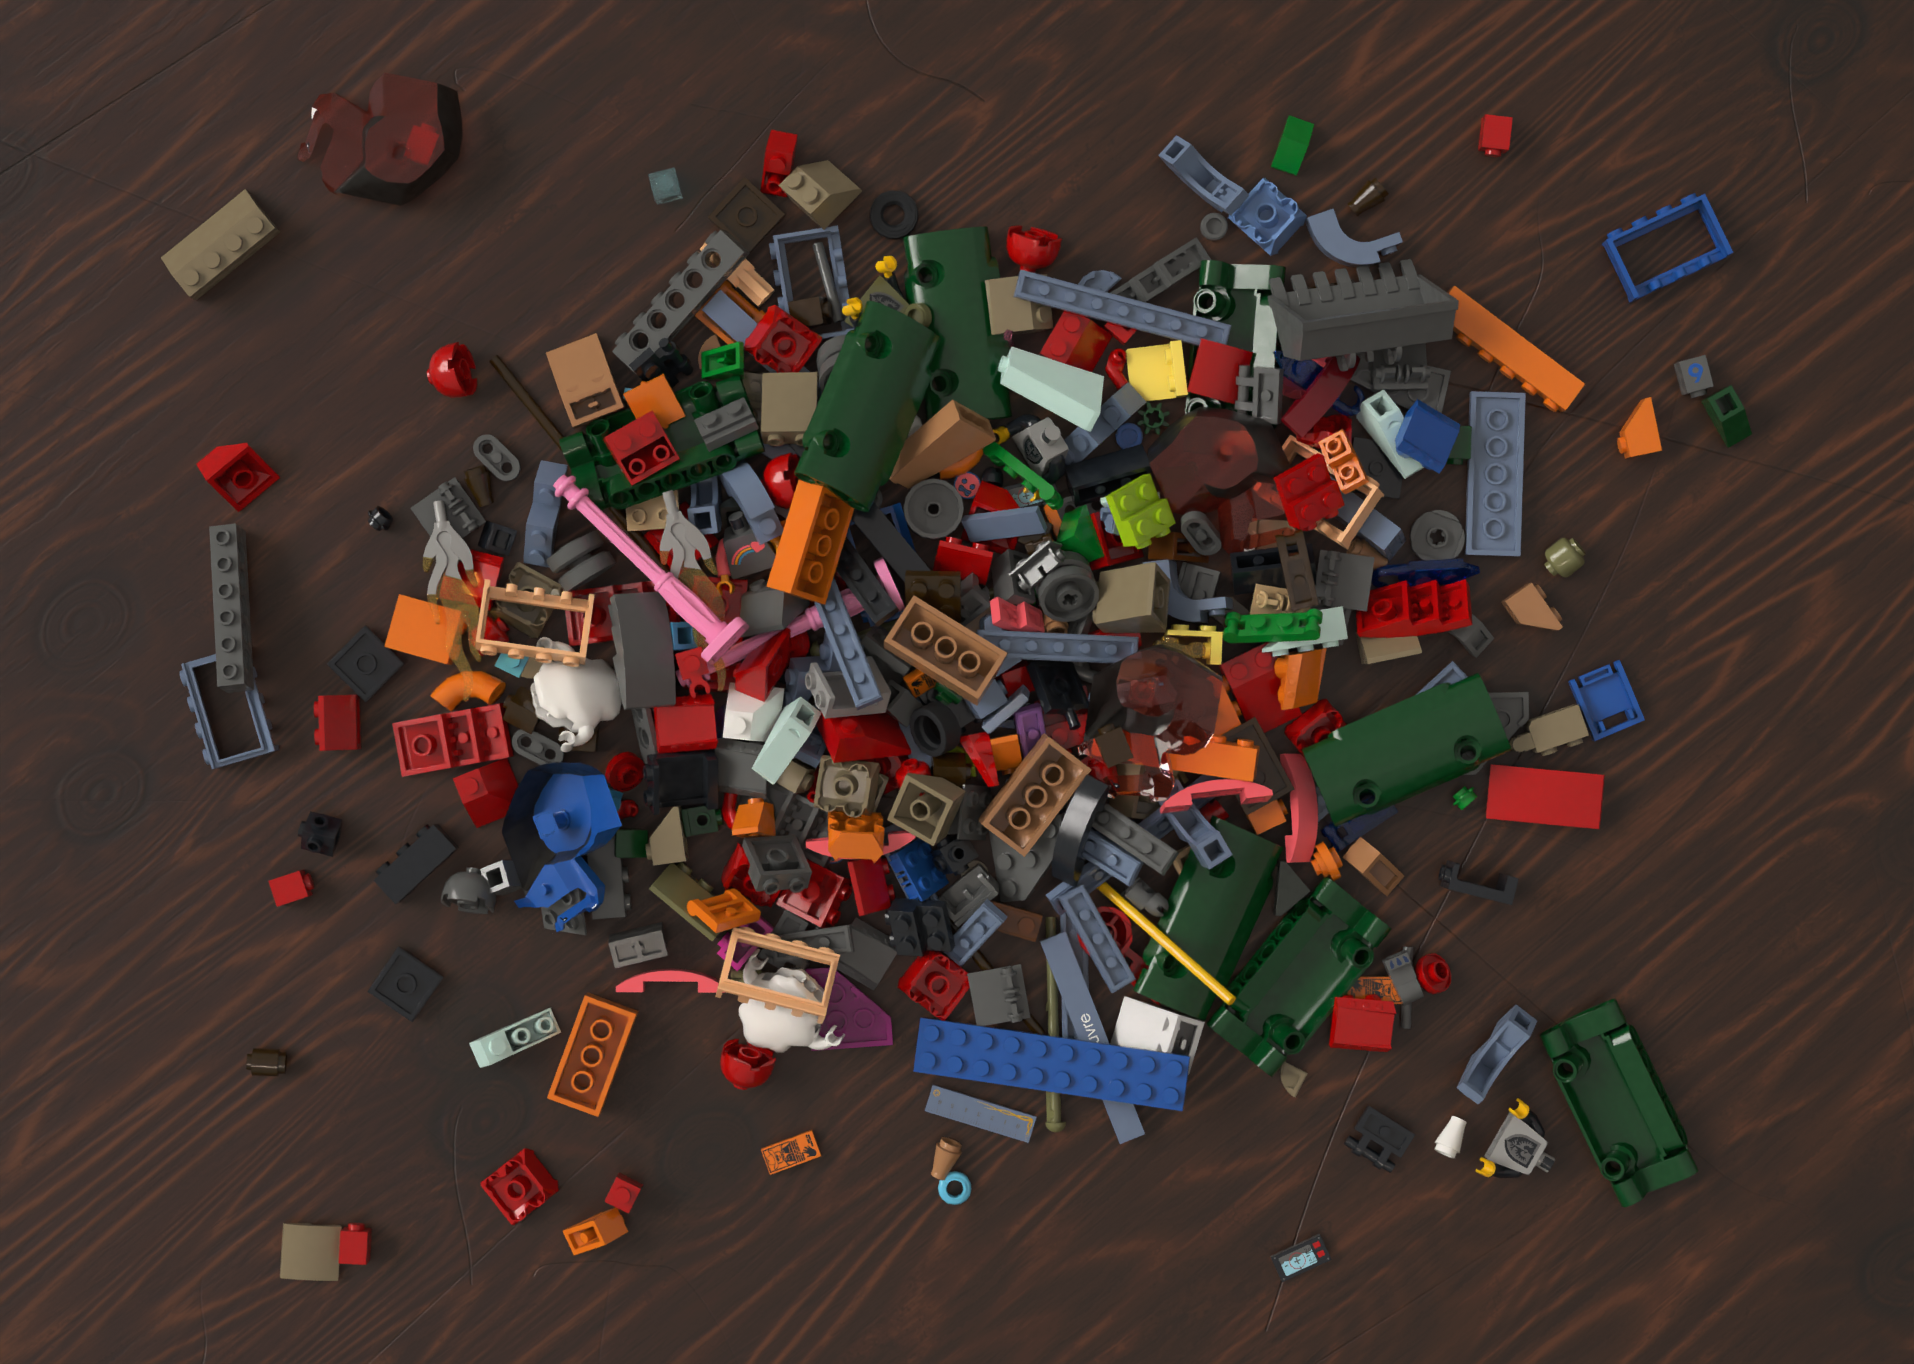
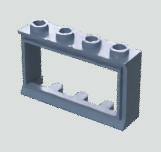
M838 225L827 227L825 230L818 228L773 235L774 243H769L771 259H777L778 270H773L775 285L781 286L782 297H778L779 308L789 315L788 302L794 300L785 244L828 238L834 282L841 309L848 305L846 301L850 298ZM842 321V331L818 335L822 337V341L830 340L835 336L846 335L850 330H854V327Z
M216 654L181 664L183 670L179 672L183 686H188L190 696L187 697L190 711L192 713L195 712L198 723H195V729L199 739L203 738L206 748L203 749V757L207 765H211L212 769H216L280 750L278 745H274L271 736L272 724L270 719L266 718L262 704L265 703L263 694L259 693L255 681L257 672L255 667H253L254 690L245 691L261 748L220 759L194 672L195 667L215 662Z

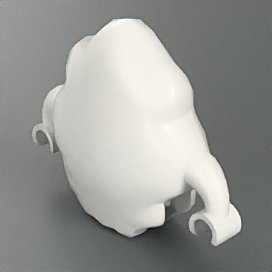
M547 637L540 638L536 647L575 652L570 645L559 641H552ZM586 658L585 665L579 664L578 667L563 665L561 661L543 663L539 672L534 676V683L530 687L536 716L553 728L565 727L570 730L563 731L559 736V741L565 740L569 742L562 744V752H569L573 747L587 743L592 738L600 721L613 720L620 713L622 705L616 671L613 670L608 662L602 659L589 660Z
M760 949L755 950L745 965L743 980L746 984L822 1002L824 989L803 969L782 967L776 973L765 972L758 975L756 970L762 969L769 960L768 957L764 961L757 959L756 955L760 952ZM749 999L748 1003H742L739 1006V1016L743 1023L744 1036L747 1042L755 1047L767 1048L778 1053H784L791 1046H808L811 1049L824 1050L831 1046L839 1045L845 1037V1033L841 1037L833 1034L837 1027L836 1025L831 1027L826 1037H821L819 1035L821 1024L817 1023L818 1016L803 1012L802 1017H796L791 1015L792 1009L777 1005L775 1010H768L764 1008L765 1002Z

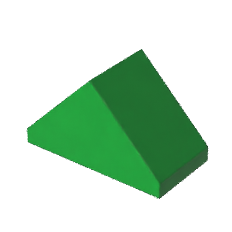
M1290 115L1288 116L1271 168L1297 176L1309 146L1314 127L1313 123Z
M739 341L701 352L702 379H727L738 374L741 379H744L743 342Z
M1087 505L1065 513L1056 542L1062 543L1061 549L1063 551L1079 553L1089 563L1104 557Z

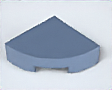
M1101 508L1100 519L1104 521L1105 530L1108 533L1120 536L1110 508Z

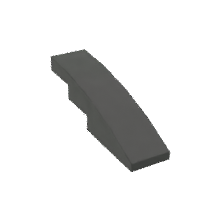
M1196 237L1110 293L1147 303L1199 269L1201 260H1211V258Z

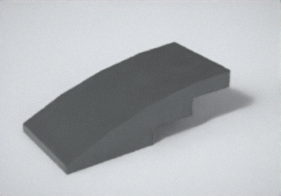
M659 592L614 594L610 598L615 625L611 630L617 653L613 657V663L624 710L674 706L676 704L674 654L665 599Z
M768 782L767 795L764 802L774 805L776 836L796 835L806 859L827 868L832 857L806 848V839L828 837V812L815 808L813 806L814 803L810 802L806 797L798 793L795 794L777 783L772 785ZM738 795L736 812L739 805L748 804V799L756 797Z

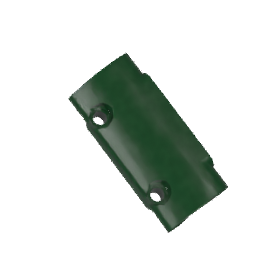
M988 227L959 228L904 237L905 256L908 263L907 270L904 273L907 303L909 305L924 303L929 307L932 320L928 329L941 338L930 365L932 378L924 395L927 421L952 400L988 420L1012 417L1009 388L1000 384L1001 372L998 371L1002 356L1007 357L1009 353L1008 335L991 334L985 280L1000 278L998 262L991 255ZM918 272L922 274L923 282L920 281ZM933 380L935 381V383H936V385H937V389H936V390L933 388V385H932V381H933Z
M1201 260L1200 288L1194 296L1193 315L1231 325L1227 345L1253 352L1250 361V376L1254 377V367L1258 366L1283 368L1284 355L1267 296L1272 295L1269 285L1270 278L1280 277L1285 286L1286 267L1278 265L1228 264L1222 261ZM1212 296L1213 305L1207 309V300ZM1192 344L1190 345L1188 384L1199 347ZM1249 386L1250 401H1253V386ZM1188 392L1186 397L1185 414L1202 405L1204 407L1237 412L1235 404ZM1248 411V415L1252 416V411ZM1195 417L1189 423L1187 452L1258 458L1255 442L1245 426L1239 422L1218 417ZM1272 424V426H1273L1274 429H1275V428L1277 427V425H1278V424Z
M875 301L866 302L857 323L858 326L855 330H850L845 336L837 360L808 428L803 435L802 444L805 450L794 472L798 479L810 484L825 486L849 506L863 512L870 511L879 487L884 485L891 477L931 381L932 371L930 370V365L941 341L938 335L921 323Z
M738 374L716 382L717 387L715 388L713 384L702 381L674 392L686 416L668 424V428H663L680 459L632 486L603 440L604 437L636 420L631 408L591 421L586 427L587 434L580 431L559 439L562 452L571 469V474L576 477L575 485L580 490L587 488L589 490L588 497L600 510L610 507L625 509L659 497L663 492L675 491L728 472L736 466L738 461L765 452L759 429L709 452L694 421L743 397L756 420L740 375Z
M1476 673L1453 684L1449 682L1442 683L1336 729L1328 735L1327 739L1302 749V752L1324 799L1332 822L1337 827L1361 815L1375 814L1474 771L1480 764L1510 752L1511 746L1479 673ZM1467 751H1472L1476 754L1475 758L1469 761L1464 760L1461 756ZM1365 795L1375 797L1374 802L1368 805L1363 804L1361 799Z
M1212 815L1209 823L1220 832L1233 855L1213 868L1207 869L1201 866L1194 852L1190 849L1185 865L1168 900V911L1164 909V915L1160 917L1156 927L1226 988L1273 885L1271 874L1284 847ZM1151 937L1143 953V961L1149 968L1143 967L1133 990L1161 1004L1205 1021L1216 994Z
M1323 878L1308 898H1302L1291 908L1228 986L1227 990L1236 997L1235 1002L1232 1005H1227L1223 1002L1206 1024L1269 1076L1273 1077L1287 1060V1055L1299 1053L1330 1015L1334 1008L1335 997L1346 995L1364 971L1372 964L1374 959L1373 949L1380 945L1392 929L1330 878Z
M1615 998L1586 1009L1539 1035L1552 1060L1553 1074L1597 1162L1601 1174L1611 1182V1186L1622 1207L1636 1204L1648 1192L1689 1178L1699 1171L1687 1147L1688 1139L1686 1132L1634 1026L1628 1025ZM1563 1063H1569L1573 1067V1072L1565 1070ZM1610 1161H1616L1621 1169L1613 1168Z

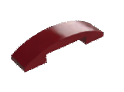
M1357 355L1355 366L1349 368L1348 371H1341L1339 369L1336 356L1327 357L1325 360L1326 365L1303 396L1293 402L1282 417L1281 421L1299 439L1321 419L1342 393L1359 365L1360 358Z

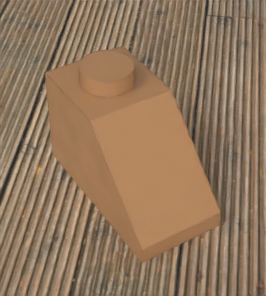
M1361 837L1350 846L1343 856L1354 869L1386 896L1390 894L1404 877L1388 859Z

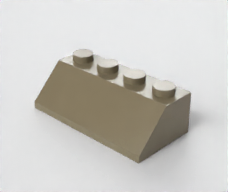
M245 189L163 255L161 259L187 295L194 300H198L278 235L280 230Z

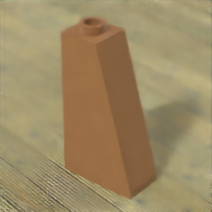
M955 400L950 401L906 439L889 479L893 483H899L909 489L991 444L996 438L989 420Z

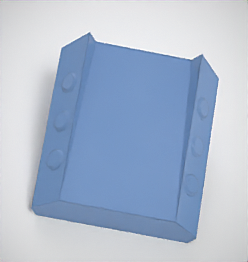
M1262 178L1250 191L1249 196L1232 215H1229L1228 218L1272 256L1278 254L1279 249L1300 226L1304 225L1307 215L1299 209L1293 199L1287 198L1278 190L1277 186L1266 178Z

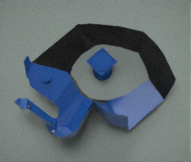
M555 762L528 770L514 793L503 822L502 835L525 894V898L514 901L518 908H548L577 888L586 892V896L582 901L557 917V922L555 923L556 933L565 929V923L585 911L592 912L597 910L603 903L605 884L582 856L604 847L622 826L605 776L596 768L583 763Z

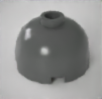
M468 867L466 872H458L450 876L445 882L441 904L450 908L451 903L459 906L458 911L488 914V909L492 913L495 910L496 894H490L488 883L481 875L480 869Z

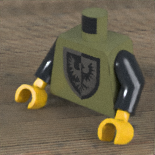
M884 256V261L876 263V270L879 273H884L882 277L879 275L861 299L857 297L847 299L848 305L842 309V313L847 316L844 322L856 328L867 301L881 303L905 314L909 304L906 302L899 288L896 275L893 272L897 267V261L893 256Z

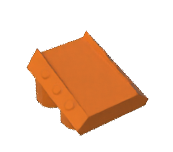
M1314 648V650L1298 652L1297 650L1277 658L1274 668L1276 676L1281 679V686L1278 689V701L1281 704V710L1317 703L1327 648Z
M833 810L828 812V851L835 861L838 858L872 859L875 863L883 855L885 830L881 813L872 812L871 816L861 815L854 818L847 816L842 811Z

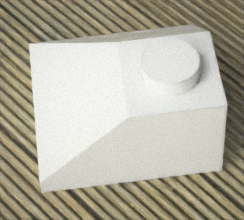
M730 682L723 738L766 742L782 712L784 688L774 687L765 702L736 691L735 683Z

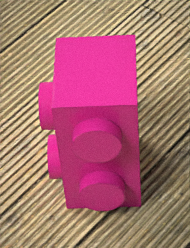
M761 915L759 921L739 926L751 928L755 933L762 935L771 933L775 928ZM729 932L717 944L721 947L717 954L724 960L731 937ZM737 942L731 966L738 971L758 947Z

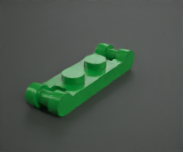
M992 442L983 447L984 454L990 458L994 465H1004L1003 470L1014 480L1017 477L1024 480L1021 484L1032 494L1038 491L1041 499L1051 509L1057 510L1063 506V497L1052 485L999 444Z
M1310 609L1305 613L1240 615L1237 612H1229L1225 618V625L1227 627L1223 631V640L1228 643L1317 640L1320 638L1321 628L1319 624L1322 623L1323 613L1318 609Z

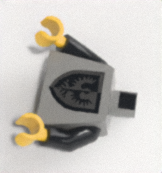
M1024 414L1007 423V427L999 426L993 429V432L999 435L1000 440L996 442L999 445L1006 442L1011 434L1012 439L1032 471L1050 485L1055 484L1065 474V458L1069 449L1061 436L1060 429L1054 425L1049 417L1041 420L1038 416ZM1026 488L1023 490L1024 494L1030 492ZM1036 491L1033 498L1029 501L1040 500L1039 492Z
M1519 1098L1516 1099L1519 1102L1518 1108L1515 1110L1508 1109L1509 1114L1484 1155L1486 1158L1481 1157L1479 1159L1484 1162V1167L1481 1170L1476 1169L1475 1171L1485 1177L1519 1178L1523 1173L1529 1175L1535 1166L1548 1172L1554 1164L1555 1158L1543 1152L1548 1142L1544 1139L1545 1130L1538 1116Z

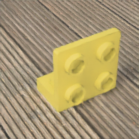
M1181 340L1170 341L1169 344L1126 350L1129 383L1146 402L1182 398L1188 395Z
M1173 624L1171 625V630H1166L1164 636L1208 637V641L1202 644V659H1207V664L1221 665L1223 632H1217L1216 626L1200 625L1198 626V631L1189 630V625Z

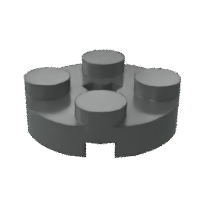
M1434 510L1422 514L1414 521L1410 529L1409 540L1411 550L1419 559L1429 564L1438 565L1451 561L1459 555L1465 542V534L1462 525L1459 523L1460 521L1456 516L1444 510ZM1440 530L1444 541L1438 542L1435 545L1432 543L1433 539L1430 538V534Z

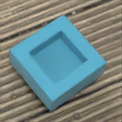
M501 653L495 667L520 678L529 657L524 656V659H513L508 657V654Z

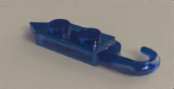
M1283 351L1273 352L1280 368L1284 369V377L1305 391L1323 369L1322 366L1312 359L1298 361L1284 357ZM1355 386L1354 391L1357 393L1358 401L1354 406H1348L1339 400L1340 394L1331 407L1342 415L1354 416L1360 412L1361 403L1365 400L1364 393L1358 386Z
M1463 558L1409 561V564L1385 565L1375 569L1372 573L1371 583L1379 588L1388 586L1386 582H1381L1378 579L1383 576L1398 575L1400 582L1407 580L1410 586H1416L1433 580H1437L1439 585H1447L1479 574L1480 569L1478 566L1464 562Z

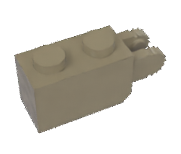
M1573 704L1529 719L1524 726L1526 732L1516 735V737L1513 736L1509 740V744L1513 752L1518 751L1520 753L1532 749L1533 753L1541 752V755L1545 756L1557 752V746L1565 743L1567 747L1583 743L1582 738L1589 736L1579 704Z

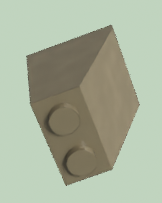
M1156 562L1100 572L1099 581L1096 582L1099 589V600L1097 607L1093 609L1094 624L1103 633L1166 632L1171 580Z

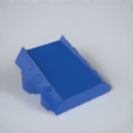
M1417 399L1407 411L1395 438L1396 452L1399 456L1413 458L1420 462L1424 468L1434 470L1440 474L1458 436L1460 424Z

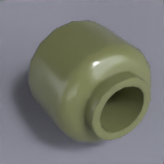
M1560 538L1545 551V557L1548 561L1544 565L1553 576L1559 574L1567 578L1585 564L1584 556L1586 553L1574 538L1570 540L1568 538Z

